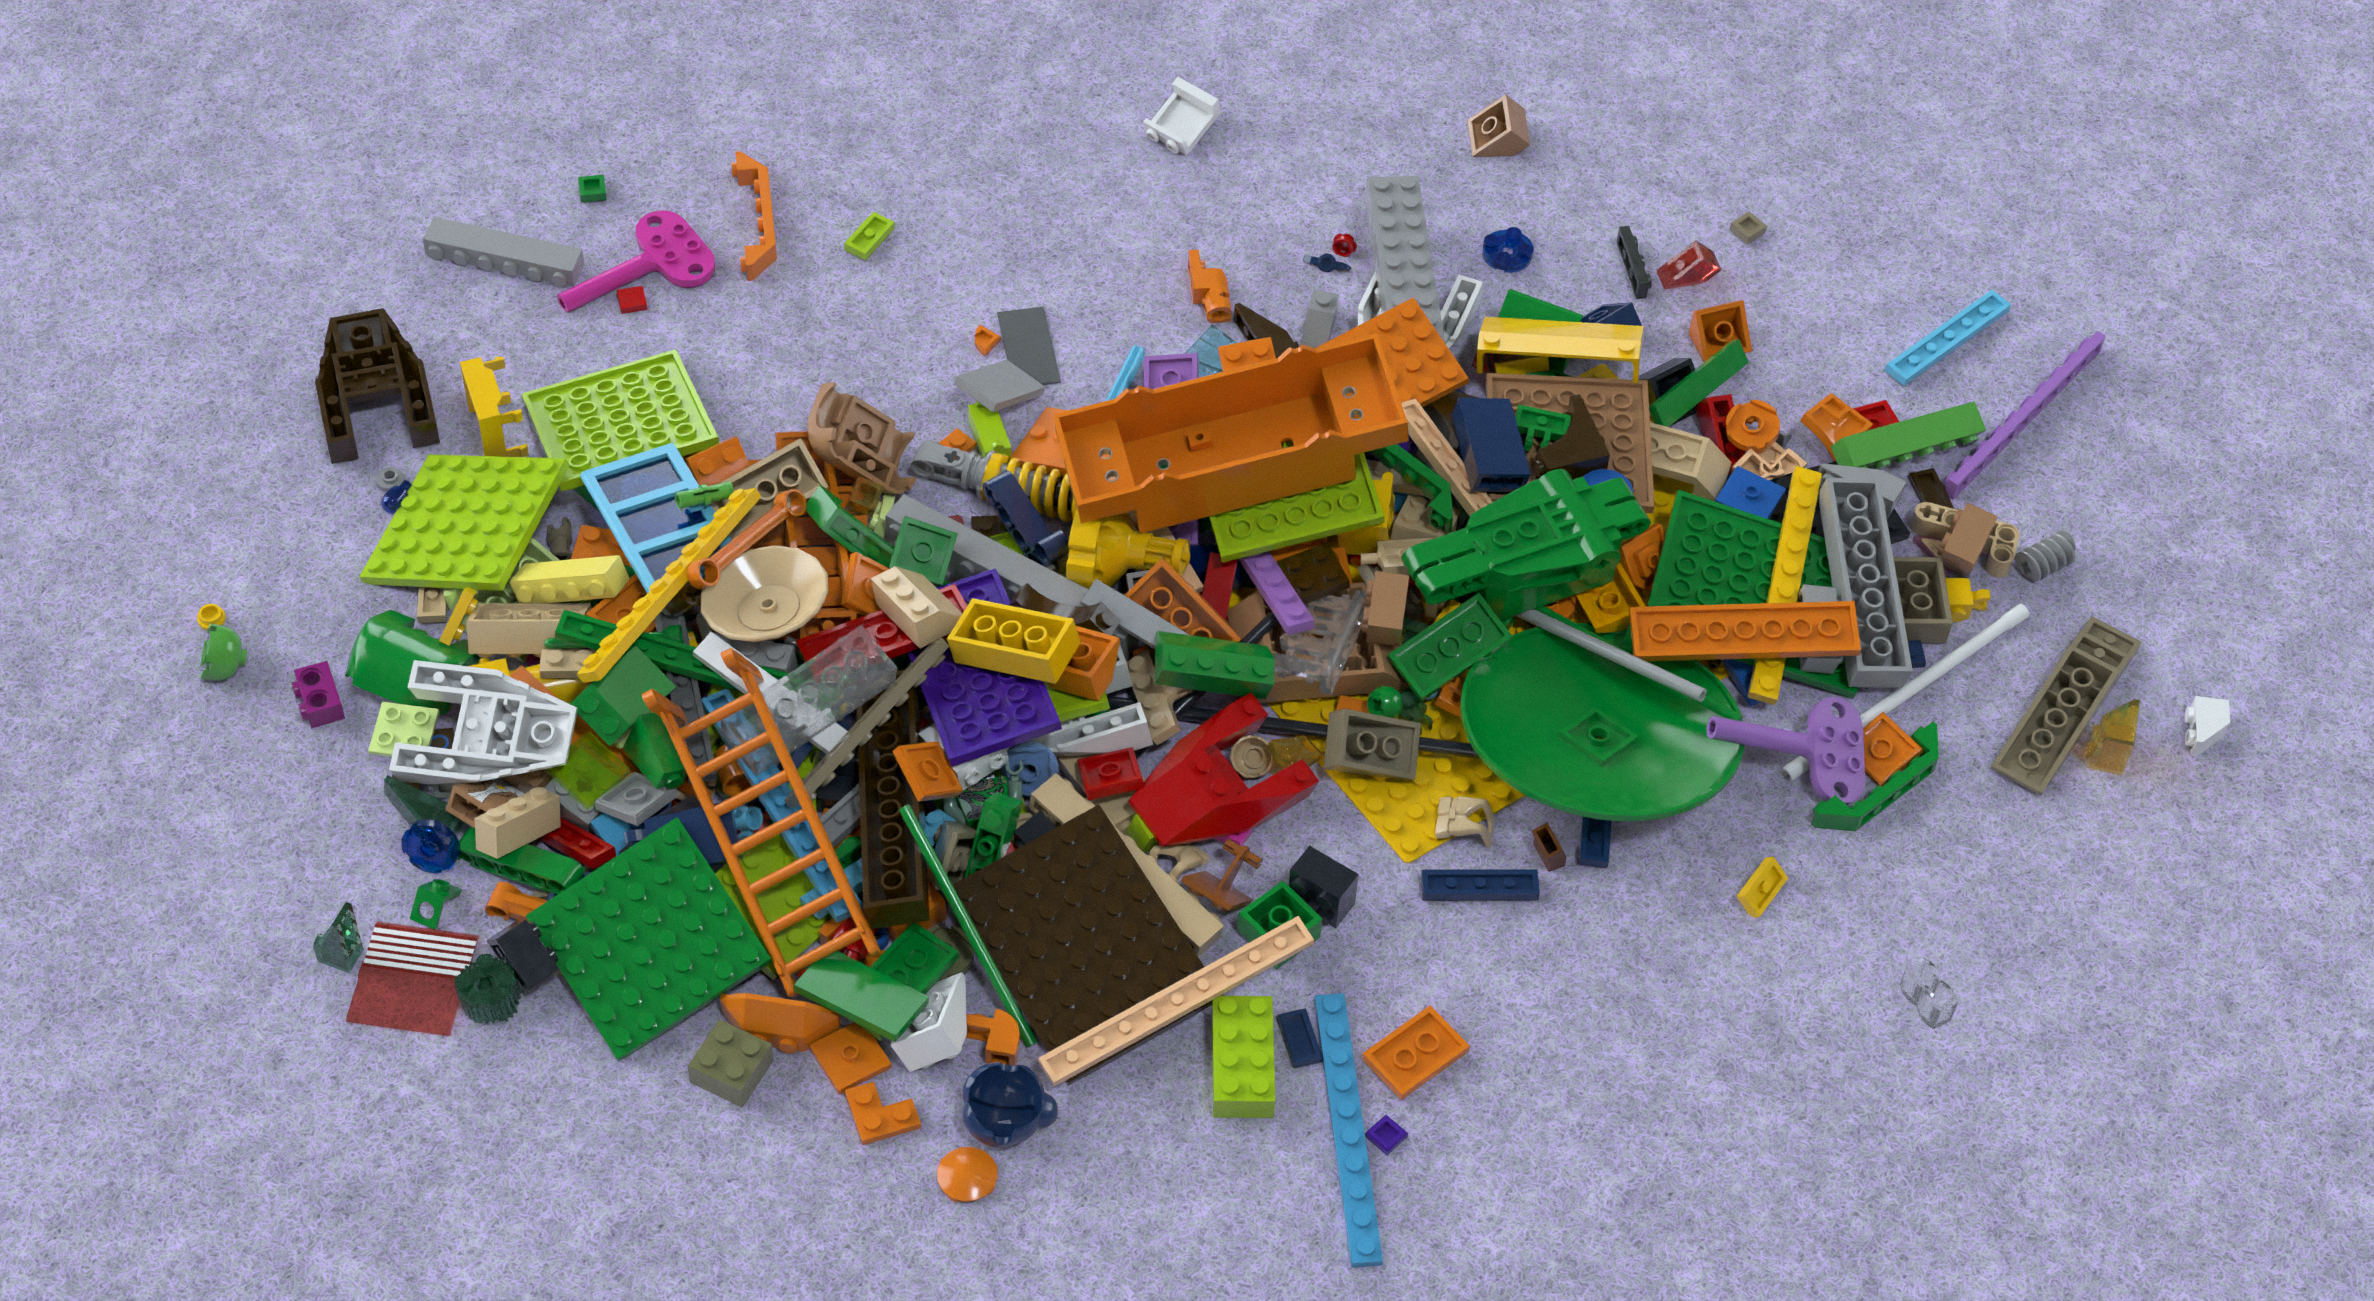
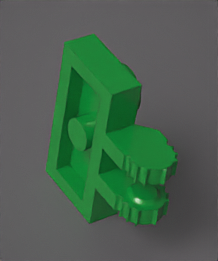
M1518 404L1515 415L1519 433L1527 435L1524 451L1530 452L1532 449L1533 436L1544 438L1540 448L1548 446L1550 440H1559L1568 431L1572 415Z

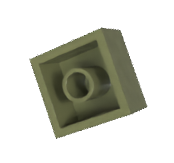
M719 1019L688 1065L690 1083L743 1108L774 1061L772 1044Z

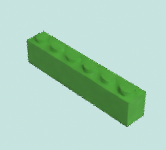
M1973 401L1843 437L1830 447L1838 465L1860 468L1875 467V469L1881 470L1890 466L1891 462L1894 461L1902 464L1912 460L1915 455L1924 458L1935 453L1936 449H1941L1942 452L1955 448L1957 443L1962 442L1963 446L1972 444L1979 440L1977 436L1985 432L1986 428L1977 405Z

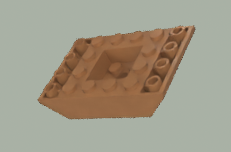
M1365 582L1351 583L1348 589L1305 604L1314 619V629L1287 635L1281 624L1278 623L1270 632L1263 636L1258 645L1268 646L1275 659L1274 686L1266 699L1256 698L1259 703L1371 693L1380 686L1393 687L1397 691L1410 690L1409 685L1387 658L1388 654L1399 646L1366 642L1367 632H1362L1364 608L1370 606L1365 605L1367 594ZM1255 592L1228 610V623L1242 637V640L1272 610L1261 593ZM1315 632H1323L1327 636L1324 638H1316L1312 634Z

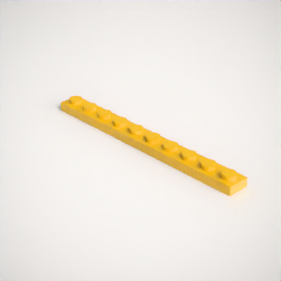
M1795 466L1793 470L1766 603L1797 602L1822 476L1820 472L1800 466ZM1755 658L1748 698L1771 705L1776 704L1786 658Z
M756 488L738 489L729 496L730 501L714 513V519L698 531V537L682 549V555L678 560L666 567V573L663 577L650 585V591L647 595L634 603L632 612L622 618L616 624L617 629L600 642L601 647L583 661L584 666L576 674L583 683L601 680L688 581V566L694 561L708 558L762 497Z

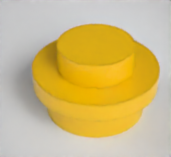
M216 604L202 606L197 615L198 625L204 630L208 629L210 623L223 626L226 621L224 610Z

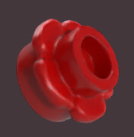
M1348 233L1335 235L1332 249L1336 255L1348 257L1352 252L1356 251L1357 243L1354 242L1353 236Z

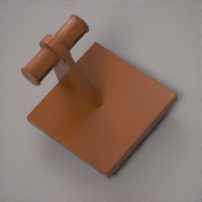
M1228 838L1224 843L1226 845H1223L1222 849L1236 857L1221 880L1207 871L1183 876L1181 880L1182 883L1189 886L1188 890L1191 893L1200 897L1206 896L1213 901V906L1222 911H1230L1251 904L1252 898L1231 885L1243 861L1255 869H1258L1261 866L1260 863L1263 862V858L1250 852L1248 846H1240Z

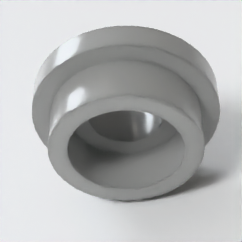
M393 467L383 469L377 475L379 488L388 492L398 490L405 481L403 472Z

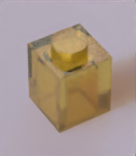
M858 476L852 485L844 509L857 515L866 514L867 518L870 519L876 511L884 486Z

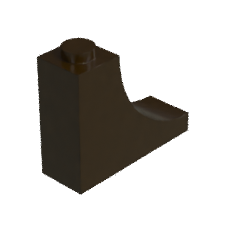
M1455 390L1422 408L1459 456L1461 451L1451 415L1458 398L1478 397Z
M1580 394L1570 396L1567 415H1572L1568 431L1556 442L1538 449L1537 460L1534 461V470L1538 477H1542L1552 470L1564 469L1574 480L1583 477L1593 470L1608 468L1610 454Z
M1028 583L1019 588L1009 604L1013 607L1072 618L1076 626L1112 635L1120 623V620L1102 602L1079 607L1061 604L1040 594Z

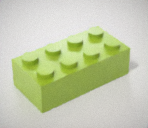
M1219 996L1212 1000L1211 1009L1213 1118H1274L1273 996Z

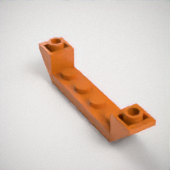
M736 151V162H731L732 178L738 177V186L754 185L755 195H760V198H755L757 214L762 213V217H757L758 232H764V236H759L760 245L744 246L745 257H740L741 273L747 272V281H753L777 260L769 174L766 166L743 152Z

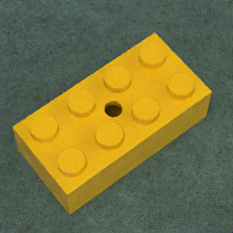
M972 598L947 638L954 662L1054 684L1059 680L1081 643L1074 619L974 598Z

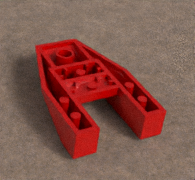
M1252 692L1229 704L1180 739L1144 781V786L1137 789L1129 799L1128 803L1161 847L1247 832L1309 797L1319 783L1318 778L1305 761L1301 759L1248 788L1221 753L1222 750L1235 744L1241 737L1257 732L1268 716V713Z

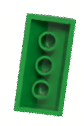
M1156 632L1155 685L1237 696H1246L1252 692L1255 698L1266 699L1274 686L1275 659L1268 646L1171 632Z

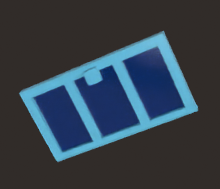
M674 443L583 471L580 475L647 593L650 591V585L656 580L661 579L666 573V567L678 560L682 555V549L698 537V531L714 519L715 511L711 505L703 507V504L680 510L677 508L675 493L677 491L696 489L699 485ZM729 534L708 558L732 540ZM701 565L700 574L705 579L704 570L706 569Z

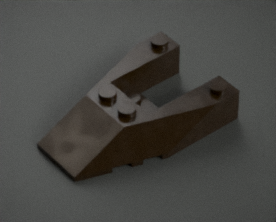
M381 308L330 318L324 341V353L320 358V370L318 378L315 380L331 463L359 459L348 404L402 394L413 448L440 443L423 361L416 356L412 346L400 334L399 328L385 309Z

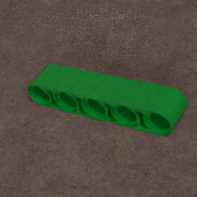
M473 827L468 828L452 850V854L457 860L463 859L470 863L469 866L534 888L552 892L556 895L578 882L585 873L582 865L576 860L528 844L498 859L476 850L475 828Z

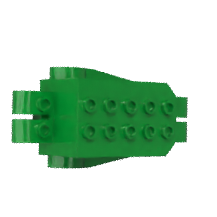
M1556 469L1471 514L1466 528L1409 547L1402 554L1401 561L1411 578L1415 581L1426 603L1434 605L1467 593H1471L1472 597L1480 593L1497 617L1502 620L1612 582L1615 568L1621 559L1619 552L1621 541L1645 532L1649 528L1651 520L1623 478H1613L1589 486L1584 477L1573 480L1566 470Z

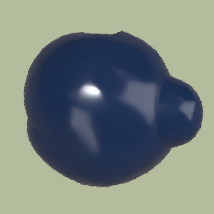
M1000 1062L982 1065L970 1074L963 1086V1123L976 1140L991 1147L1003 1148L1020 1143L1031 1137L1038 1129L1047 1128L1052 1125L1058 1117V1105L1055 1099L1044 1091V1086L1039 1076L1024 1065L1012 1066ZM1010 1120L1012 1124L998 1123V1122H999V1121Z

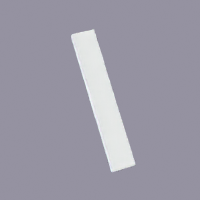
M710 632L693 651V656L741 692L747 694L748 690L742 678L727 668L720 654L733 647L713 632ZM741 654L761 672L764 682L758 686L771 714L827 754L848 732Z

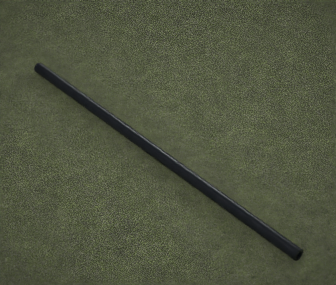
M1107 695L1110 707L1107 710H1116L1138 703L1137 699ZM1191 707L1180 719L1205 722L1221 710ZM1266 717L1259 730L1327 739L1328 725ZM1426 737L1419 738L1418 751L1481 759L1470 743Z

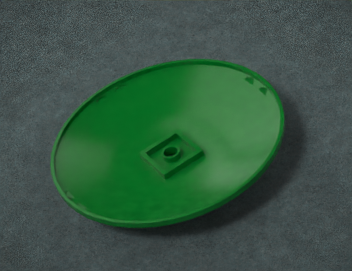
M1576 623L1633 655V650L1622 647L1627 629L1616 632L1596 633L1591 623ZM1540 627L1512 635L1513 638L1510 642L1474 664L1463 684L1460 700L1462 725L1470 744L1481 760L1499 778L1524 795L1542 804L1578 816L1611 821H1645L1671 817L1687 812L1709 801L1727 786L1739 768L1744 752V745L1708 738L1706 729L1709 719L1712 716H1721L1669 687ZM1646 661L1705 688L1708 697L1741 714L1728 689L1699 661Z

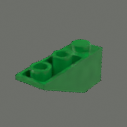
M995 792L984 801L964 878L1006 855L1017 827L1023 801L999 792Z

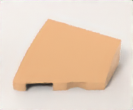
M1775 442L1766 448L1763 453L1757 454L1750 449L1732 467L1730 475L1739 466L1767 480H1772L1792 473L1795 466L1805 468L1807 462L1790 448L1785 450Z

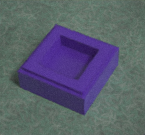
M1385 1115L1365 1133V1137L1387 1156L1408 1137V1133L1388 1115Z

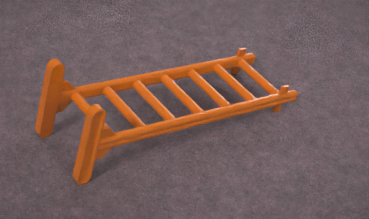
M729 648L720 653L722 660L728 669L742 678L748 690L747 694L682 728H679V726L687 723V718L678 705L653 688L643 693L642 698L648 709L662 718L789 998H793L799 994L794 992L795 981L791 974L861 938L870 956L877 955L881 950L758 685L764 682L761 672L733 648ZM754 703L766 732L697 767L685 739ZM772 742L784 770L714 805L702 778ZM790 781L802 809L732 845L720 816ZM808 820L820 848L750 884L738 855ZM826 859L838 888L768 924L756 894ZM844 898L857 927L786 963L774 934Z

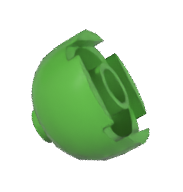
M210 623L206 632L210 633V638L207 641L204 640L200 666L205 663L207 665L206 670L202 671L199 679L222 681L232 677L236 673L238 666L245 665L247 650L242 649L241 638L234 630Z

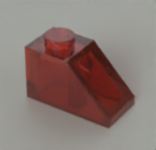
M1695 240L1656 271L1666 290L1705 283L1719 273L1721 267L1714 251Z

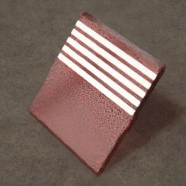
M377 921L365 959L362 961L359 969L358 981L347 1013L346 1022L450 1036L462 994H464L465 989L468 987V974L480 935Z

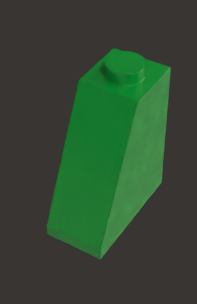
M654 712L639 715L623 746L624 751L656 789L680 786L688 774L662 718Z

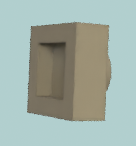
M1750 211L1731 222L1730 230L1746 244L1765 234L1767 225Z

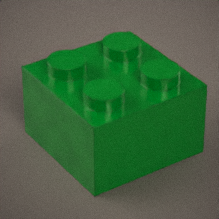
M1281 881L1239 912L1237 931L1250 943L1299 916L1315 942L1321 936L1322 918L1284 881ZM1297 954L1291 956L1290 958L1280 962L1279 964L1273 967L1277 970L1286 962L1295 957Z

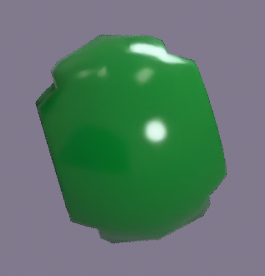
M1377 687L1368 697V711L1370 714L1396 718L1400 715L1403 707L1402 697L1393 687Z

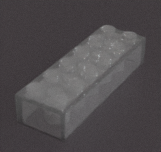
M861 625L762 691L761 693L789 753H792L892 685L896 679L897 666ZM754 703L721 720L720 734L732 749L766 732ZM772 742L741 757L742 761L755 776H758L780 761Z

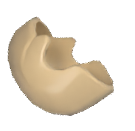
M1255 735L1243 736L1231 748L1230 761L1232 767L1239 775L1245 778L1262 777L1273 766L1274 753L1271 744L1262 737Z

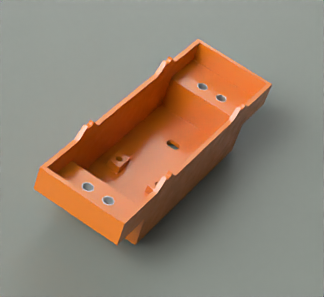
M1378 333L1319 348H1312L1301 344L1296 349L1289 347L1275 359L1156 389L1138 385L1137 388L1132 390L1126 388L1115 399L1052 414L1056 436L1081 524L1133 511L1140 534L1356 479L1355 454L1409 441L1408 422ZM1347 393H1352V394H1354V395L1351 396V397L1345 396V394H1347ZM1355 415L1361 416V418L1354 419L1352 417ZM1285 441H1292L1293 446L1283 449L1281 444ZM1104 454L1110 455L1108 458H1102ZM1161 465H1168L1165 469L1159 468ZM1110 477H1116L1113 481L1108 480Z

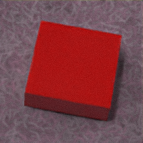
M643 285L617 290L621 314L648 310Z

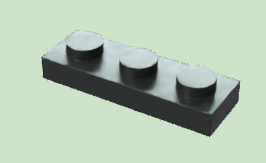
M1621 226L1618 231L1617 246L1636 299L1646 298L1648 289H1651L1652 286L1651 276L1645 271L1644 256L1638 252L1637 237L1632 235L1630 226Z

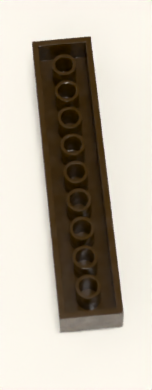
M905 670L856 677L857 721ZM913 686L907 691L909 697L900 706L896 707L894 705L889 711L891 714L890 718L880 727L876 725L870 731L873 735L861 747L858 745L863 904L871 929L930 921L927 862L899 811L900 808L909 804L925 832L924 801H917L893 753V750L898 746L921 743L918 734L921 732L918 687L914 688Z

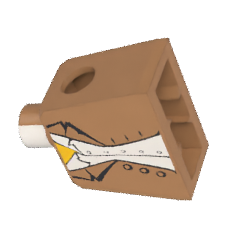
M491 779L460 783L453 786L446 811L475 828L476 817L486 813L489 809L507 803L512 798H517V795L511 786L503 787Z

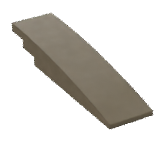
M2091 616L2072 645L2068 646L1990 769L2042 796L2140 648L2141 641Z

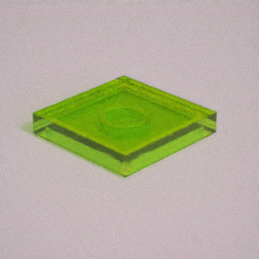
M588 731L570 746L566 765L547 768L546 772L588 810L594 805V801L624 779L630 773V768Z

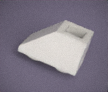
M2195 696L2191 707L2187 706L2185 723H2190V729L2187 730L2185 743L2186 746H2190L2191 756L2197 757L2225 736L2230 724L2229 700Z

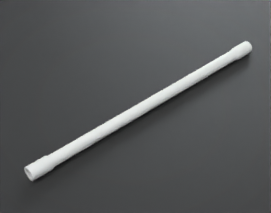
M2023 604L2016 605L2003 614L1996 622L1907 682L1903 688L1897 689L1861 714L1863 728L1882 712L1888 714L2005 631L2014 628L2029 617L2028 609ZM1798 756L1782 767L1780 774L1783 777L1789 774L1790 777L1786 780L1791 783L1810 769L1809 763L1803 756Z

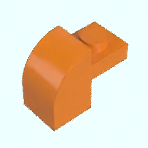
M995 1009L993 1018H988L982 1014H966V1038L987 1042L985 1063L1000 1062L1005 1065L1016 1066L1020 1049V1032L1015 1019L1000 1009Z

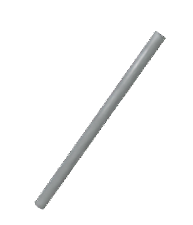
M1531 609L1514 615L1696 701L1702 702L1706 696L1707 690L1539 611Z

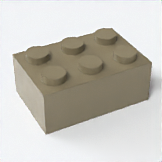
M1893 557L1907 640H1921V643H1946L1953 622L1942 557Z

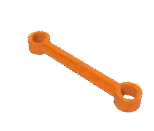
M790 489L777 494L774 499L773 508L713 556L692 562L687 569V577L690 584L697 589H704L717 584L720 579V571L784 519H791L802 515L806 510V499L802 492L797 489ZM787 496L792 500L790 501L791 510L787 505ZM701 565L706 569L704 570L705 580H703L700 574Z

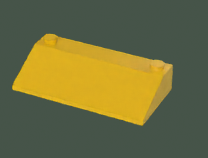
M1484 317L1477 346V373L1482 374L1485 353L1631 362L1633 364V383H1638L1644 326Z

